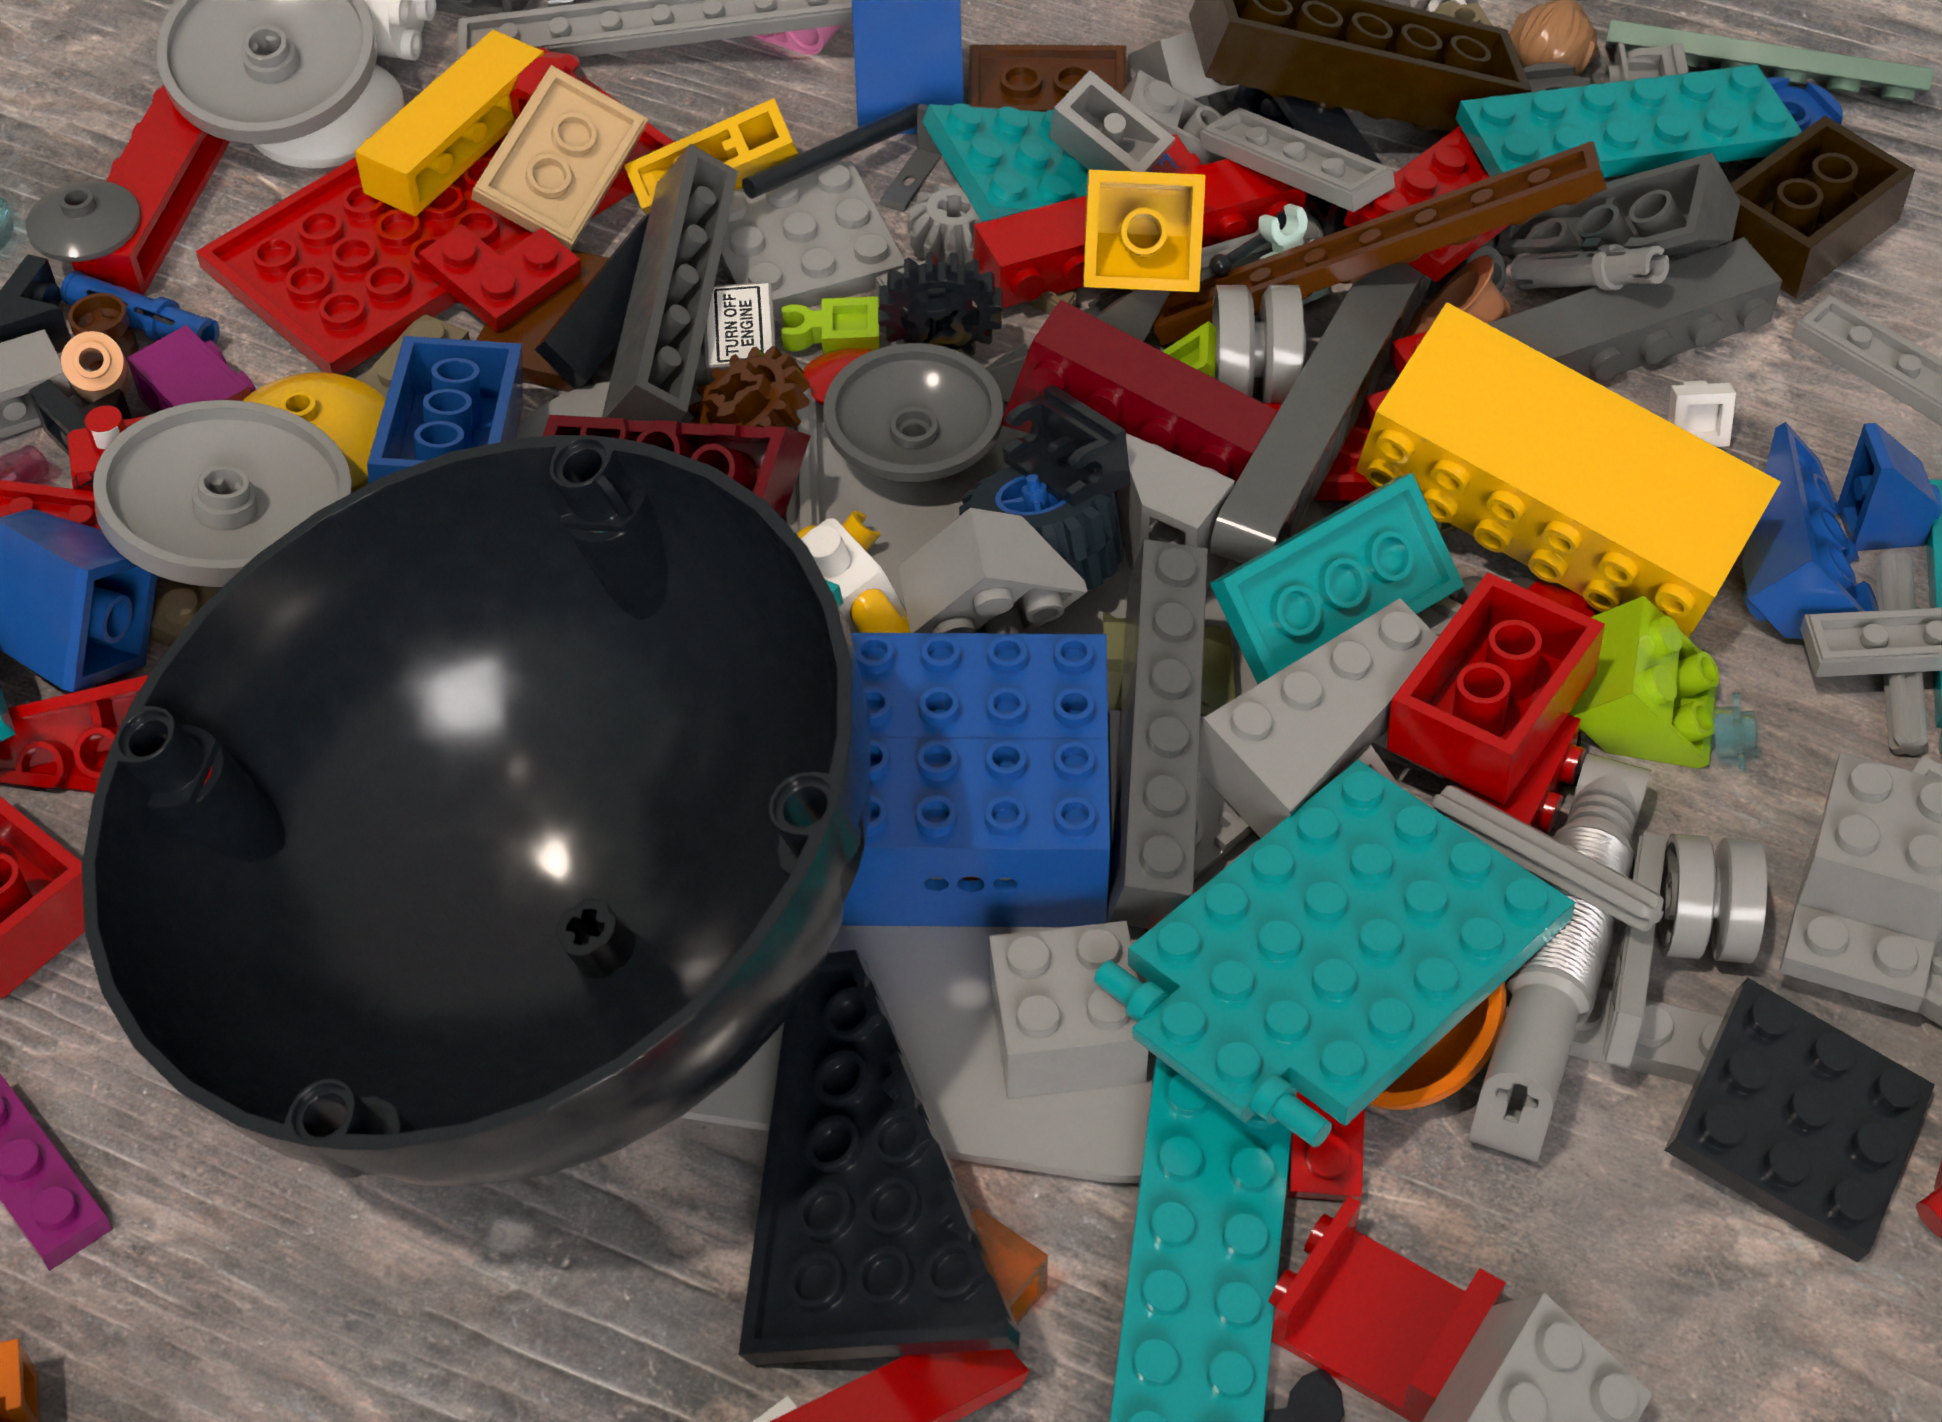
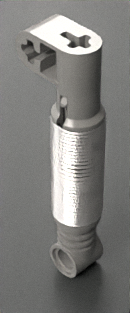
M1587 752L1565 826L1558 829L1553 838L1631 878L1634 852L1630 843L1652 770ZM1542 878L1540 879L1575 901L1573 917L1562 930L1505 980L1507 1008L1505 1019L1481 1088L1468 1142L1536 1163L1539 1160L1571 1049V1042H1573L1576 1030L1584 1026L1594 1008L1606 961L1608 960L1609 950L1611 949L1618 924L1616 918Z

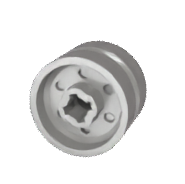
M1672 833L1666 843L1660 895L1664 900L1662 907L1664 913L1659 923L1657 922L1658 943L1662 956L1700 959L1708 944L1710 953L1715 961L1753 963L1757 957L1762 940L1767 904V863L1762 842L1750 839L1722 838L1714 853L1713 845L1708 836Z

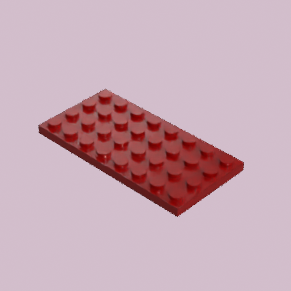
M544 47L539 48L544 51V54L549 53ZM586 79V85L594 88L595 90L617 101L615 98H613L608 93L603 91L590 80ZM647 122L646 129L624 165L675 141ZM507 134L416 217L364 194L355 157L197 250L196 254L200 268L325 373L343 375L394 343L416 319L424 314L435 317L459 302V300L420 268L419 252L460 224L464 225L499 256L533 234V232L471 199L473 188ZM624 165L592 218L634 192Z

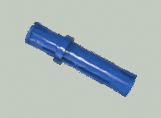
M77 270L70 272L62 282L61 298L65 304L70 306L79 299L96 293H109L121 298L124 304L127 305L126 308L130 320L129 326L144 331L145 336L156 342L187 325L203 342L208 340L213 341L215 344L218 342L220 327L216 320L183 310L175 300L167 297L153 299L124 287L87 276L85 273ZM137 309L142 310L143 314L137 313ZM155 315L167 319L171 322H174V325H169L164 322L153 319V316Z

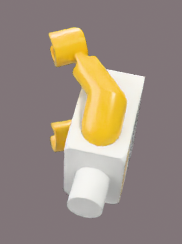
M852 511L842 525L835 518H829L818 526H806L797 533L809 548L825 580L840 586L844 601L840 609L849 626L850 633H910L906 610L885 572L867 553L881 533L880 531H872L862 524L866 519L862 512Z

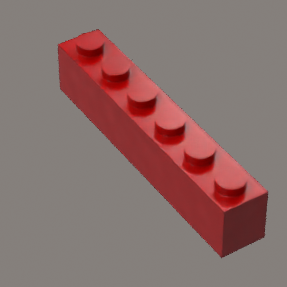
M1229 159L1174 172L1177 174L1205 175L1202 248L1256 233V230L1259 228L1260 216L1266 214L1276 217L1279 213L1285 212V205L1292 204L1300 206L1305 210L1307 192ZM1086 195L974 224L973 259L979 261V275L987 272L994 273L995 287L1002 289L1003 308L1037 300L1042 293L1047 291L1059 294L1083 287Z

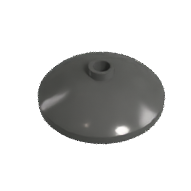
M924 343L896 344L873 350L856 358L836 375L824 399V425L827 436L835 450L858 469L871 475L894 481H931L961 472L978 462L989 452L1002 429L1003 399L999 386L993 376L973 358L944 346Z

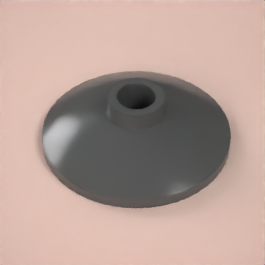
M80 181L59 187L42 197L28 214L26 232L32 246L46 257L66 262L88 261L108 255L125 245L134 236L140 225L141 212L136 198L126 188L106 181Z

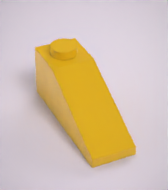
M772 98L625 164L624 167L644 214H648L651 210L657 182L690 144L738 171L734 190L743 188L742 180L745 177L798 155L799 152L775 99Z

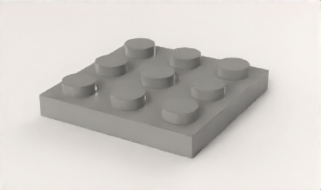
M852 160L830 164L754 199H750L745 194L743 188L734 190L719 261L730 285L771 282L775 317L782 315L781 307L786 305L798 304L812 307L821 304V298H845L876 289L875 277L888 273L890 269L898 270L904 268L905 259Z

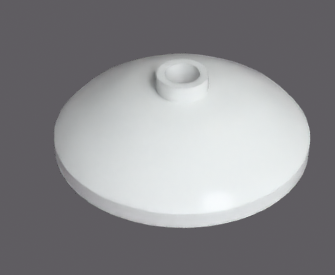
M375 64L370 82L362 95L347 112L334 122L298 139L280 143L253 145L266 157L288 166L309 169L341 166L355 158L354 151L394 117L401 108L405 107L402 89L397 80L387 70Z

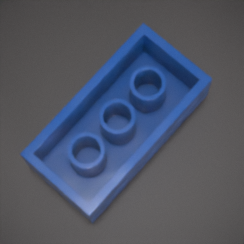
M404 336L367 463L368 484L383 476L449 452L516 439L523 407L522 344Z

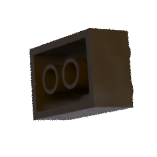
M1823 116L1731 183L1734 192L1740 200L1732 241L1745 238L1782 279L1780 289L1797 299L1900 220L1915 169L1827 116Z

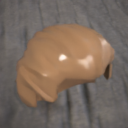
M1553 0L1536 5L1516 18L1509 33L1524 68L1539 63H1565L1575 66V75L1579 76L1588 64L1595 61L1598 55V32L1576 0Z

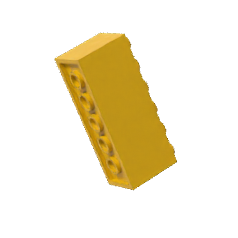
M1448 302L1377 409L1356 468V472L1365 476L1376 488L1399 476L1413 473L1435 521L1448 522L1474 536L1475 540L1487 550L1497 553L1503 552L1528 566L1530 571L1538 578L1550 583H1559L1579 594L1591 607L1600 612H1605L1645 596L1664 615L1670 616L1678 625L1679 630L1688 638L1714 600L1781 481Z

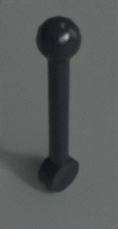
M1285 212L1279 213L1276 216L1279 221L1280 231L1286 225L1287 218ZM1260 233L1227 255H1214L1209 262L1211 273L1220 277L1225 276L1230 272L1233 263L1268 241Z

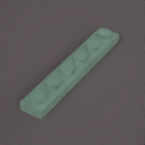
M1610 20L1605 47L1615 48L1614 57H1616L1618 43H1624L1627 59L1628 52L1637 48H1671L1672 43H1683L1688 69H1698L1700 61L1721 64L1720 69L1758 65L1761 71L1774 72V77L1790 78L1789 85L1804 86L1806 78L1828 81L1826 89L1831 91L1859 94L1860 86L1882 89L1881 98L1900 102H1913L1915 94L1924 95L1928 92L1934 68L1617 20Z

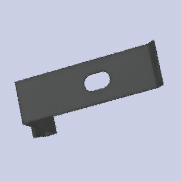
M920 103L917 107V149L881 197L879 205L904 212L906 205L942 156L922 123L928 105ZM908 176L915 178L909 186L902 184Z

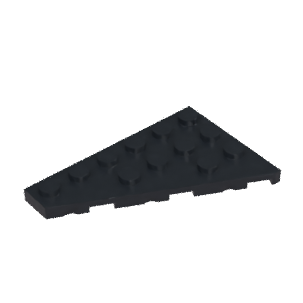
M856 950L828 953L824 963L784 1022L738 1355L751 1365L1019 1348V1329L868 963Z

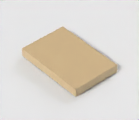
M551 65L473 188L471 199L533 233L541 227L572 251L646 129L648 118Z

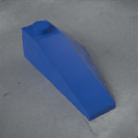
M1787 422L1782 423L1775 428L1764 472L1781 481L1747 541L1742 561L1746 589L1742 591V597L1747 608L1758 621L1764 622L1768 619L1785 638L1803 639L1800 627L1805 614L1879 611L1871 585L1866 581L1858 585L1856 583V577L1850 563L1857 560L1859 555L1854 543L1846 537L1842 527L1834 517L1841 513L1821 460Z

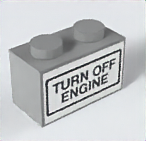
M771 282L714 286L702 345H705V351H700L696 369L697 386L710 385L715 380L712 377L711 371L714 368H719L722 371L730 367V358L734 354L743 360L747 359L752 347H758L763 354L771 346L777 348Z

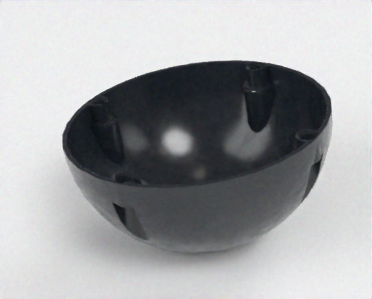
M592 435L525 437L449 452L383 476L315 512L252 558L199 609L155 665L133 700L116 733L96 787L82 861L84 932L102 995L133 1048L180 1094L199 1109L273 1151L292 1159L326 1167L332 1174L341 1178L382 1175L421 1186L483 1185L546 1176L614 1153L682 1117L734 1077L788 1018L824 963L836 939L842 922L843 906L862 860L871 810L870 712L849 626L807 545L764 499L715 467L656 445ZM211 767H212L211 774H210L209 778L207 779V781L205 782V780H206V778H207V776H208V773H209V771H210V769H211Z

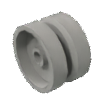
M1216 285L1212 310V324L1216 327L1215 379L1252 397L1254 378H1258L1260 402L1283 404L1306 363L1305 324L1303 323V304L1300 286L1269 285L1261 297L1259 322H1255L1253 297L1246 285Z

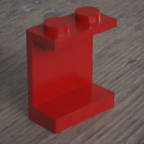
M1348 1195L1334 1218L1324 1213L1313 1227L1304 1247V1252L1309 1257L1299 1272L1296 1273L1287 1269L1277 1282L1268 1301L1275 1306L1271 1341L1313 1366L1327 1371L1332 1377L1408 1421L1422 1422L1490 1308L1501 1303L1506 1282L1479 1268L1466 1291L1356 1231L1361 1202Z

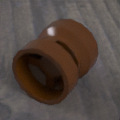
M96 293L85 296L72 305L68 312V321L74 336L89 331L103 333L118 344L125 358L139 351L135 333L129 327L130 320L126 305L121 298L114 294ZM104 360L95 361L87 368L96 371L101 368Z

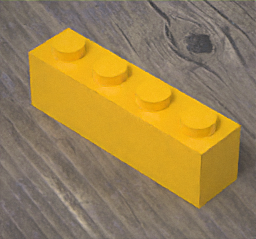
M492 29L354 151L364 194L416 217L511 130L516 120L512 113L510 92L519 73L537 57L544 55V51Z

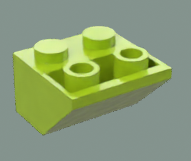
M1645 596L1592 616L1591 618L1605 624L1597 672L1569 712V715L1581 719L1580 729L1606 753L1697 769L1709 765L1711 740L1715 731L1714 707L1716 686L1719 684V671L1713 658L1707 652L1701 651L1679 630L1678 625L1670 616L1664 615Z

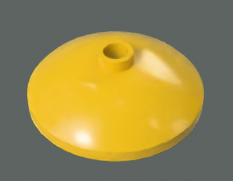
M309 372L274 380L258 388L242 400L288 411L320 428L336 443L346 458L351 474L352 493L368 485L367 463L386 400L375 388L358 379L344 375Z

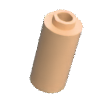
M89 331L74 336L65 345L61 356L63 372L77 393L85 401L92 404L117 389H121L124 396L127 395L132 384V374L126 358L112 338L100 332ZM104 360L100 369L96 371L86 370L91 363Z

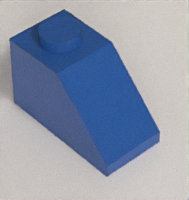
M1877 423L1864 424L1838 500L1841 510L1839 515L1847 537L1854 543L1857 551L1924 546L1934 519H1939L1941 514L1940 491L1935 484H1930L1922 461Z

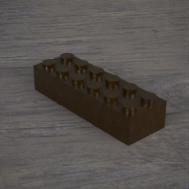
M1195 0L1189 13L1205 77L1211 78L1225 86L1243 85L1261 89L1274 97H1286L1288 95L1313 101L1324 108L1333 109L1341 107L1362 112L1373 119L1391 118L1409 122L1423 130L1430 131L1436 128L1449 132L1460 126L1456 120L1460 101L1532 92L1507 29L1384 0Z

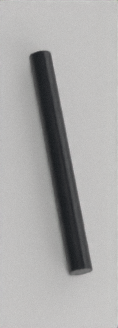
M919 104L909 105L745 177L742 180L745 194L750 199H754L916 127L917 107Z

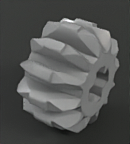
M958 182L954 187L945 188L936 183L933 193H918L917 202L914 206L910 207V215L907 217V230L910 234V245L913 248L915 257L925 259L927 252H933L938 262H946L947 257L953 252L957 253L958 264L964 266L973 260L974 224L981 223L982 221Z

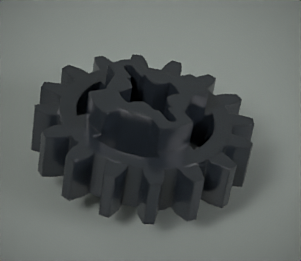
M927 252L925 263L918 265L911 258H907L904 260V274L890 269L887 273V285H880L878 324L879 327H886V340L889 343L902 339V344H933L954 350L962 349L965 353L972 356L976 354L975 341L990 344L993 341L992 330L1001 329L1002 289L995 287L994 273L987 272L979 275V261L975 259L964 266L958 264L957 253L951 252L946 262H938L933 252Z

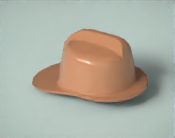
M1489 255L1479 256L1461 268L1445 284L1436 297L1417 312L1404 337L1428 331L1447 302L1485 323L1510 316V304L1490 279L1494 270V260Z

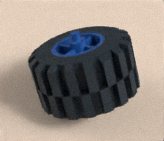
M1007 467L993 472V475L981 479L974 485V489L968 491L962 499L963 505L959 507V515H962L969 508L1022 516L1085 580L1087 590H1093L1102 585L1103 579L1112 577L1118 570V564L1123 562L1125 555L1115 492L1106 496L1097 494L1072 506L1066 501H1061L1047 491L1046 484L1039 482L1038 475L1031 474L1025 477L1012 467Z

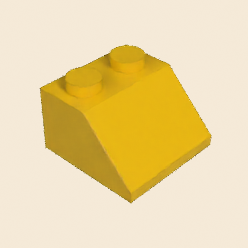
M1089 170L1087 175L1083 287L1199 293L1205 175Z

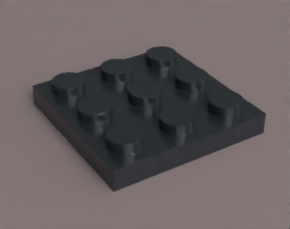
M1747 977L1733 995L1664 1151L1853 1261L1859 1262L1871 1251L1935 1084Z

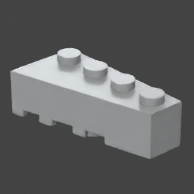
M1399 598L1205 716L1200 727L1199 772L1260 838L1264 837L1330 783L1363 746L1371 745L1377 737L1381 738L1387 732L1393 696L1438 636Z

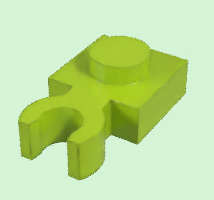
M878 296L821 298V310H811L806 306L798 304L781 307L783 322L781 335L784 350L801 351L817 343H822L823 354L842 349L864 348L876 350L880 348Z

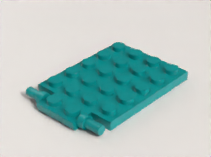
M1356 760L1295 810L1290 817L1279 823L1128 947V966L1146 978L1148 982L1143 984L1114 961L1108 960L1097 970L1094 976V983L1126 1006V1016L1136 1023L1132 1027V1036L1135 1041L1238 1119L1246 1123L1252 1116L1257 1114L1269 1124L1279 1121L1315 1148L1327 1138L1332 1124L1296 1097L1297 1091L1346 1126L1572 920L1575 901L1360 760Z

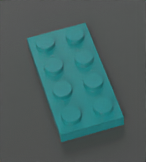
M1413 473L1391 480L1210 582L1212 590L1257 684H1260L1399 598L1417 615L1465 586Z

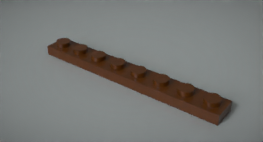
M1594 141L1230 270L1225 276L1215 275L1200 282L1199 293L1171 291L1153 324V329L1161 345H1165L1182 339L1208 321L1212 324L1213 297L1216 285H1246L1252 293L1255 316L1260 311L1261 297L1269 285H1299L1302 300H1305L1313 292L1339 283L1350 284L1357 282L1370 272L1393 264L1403 265L1419 259L1424 253L1450 244L1461 245L1468 243L1479 234L1506 224L1519 225L1525 223L1543 211L1563 204L1575 205L1582 203L1592 197L1593 194L1607 189L1601 161Z

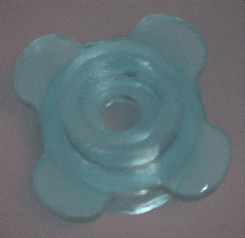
M1740 692L1732 694L1733 706L1714 707L1715 743L1718 758L1738 757L1739 769H1746L1745 750L1758 749L1755 710L1742 711Z

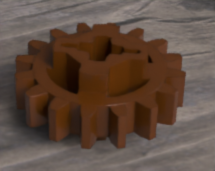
M771 346L763 354L758 347H752L747 359L741 360L734 354L730 358V367L722 371L719 368H714L711 373L715 380L710 385L698 386L696 391L702 399L688 407V412L694 417L689 423L736 424L752 427L799 426L801 420L795 414L796 410L809 406L810 400L803 392L811 386L810 382L803 375L804 371L787 352L782 355L775 346Z

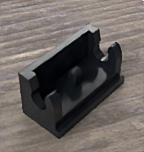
M1053 385L1044 389V395L1013 408L1005 417V422L1013 427L1021 426L1027 420H1031L1032 426L1025 437L1015 438L1002 447L1004 462L1025 477L1031 474L1038 475L1039 482L1045 483L1047 491L1059 500H1064L1075 506L1097 494L1106 496L1131 485L1126 430L1057 386Z

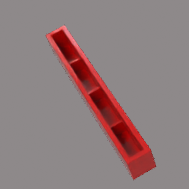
M164 84L155 91L150 107L141 122L134 126L131 139L121 156L113 161L110 174L106 179V182L115 183L126 188L136 198L141 212V221L136 233L125 245L108 255L88 261L70 262L74 270L85 273L87 276L124 287L142 295L146 293L230 141L202 131L184 118L170 100Z

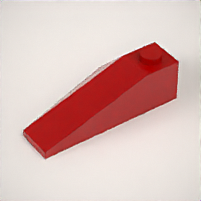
M149 675L8 708L16 734L0 742V783L90 791L95 794L103 765L116 733L133 700ZM211 767V769H210V771H209V773H208V776H207L205 782L207 781V779L209 778V776H210V774H211L212 767Z

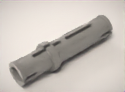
M1619 244L1601 245L1598 248L1599 250L1552 252L1546 254L1523 253L1517 255L1512 262L1511 278L1512 281L1526 280L1518 281L1515 285L1521 290L1592 285L1598 286L1605 291L1619 290L1623 285L1662 283L1668 275L1669 258L1668 255L1658 256L1662 255L1665 251L1660 246L1628 249Z

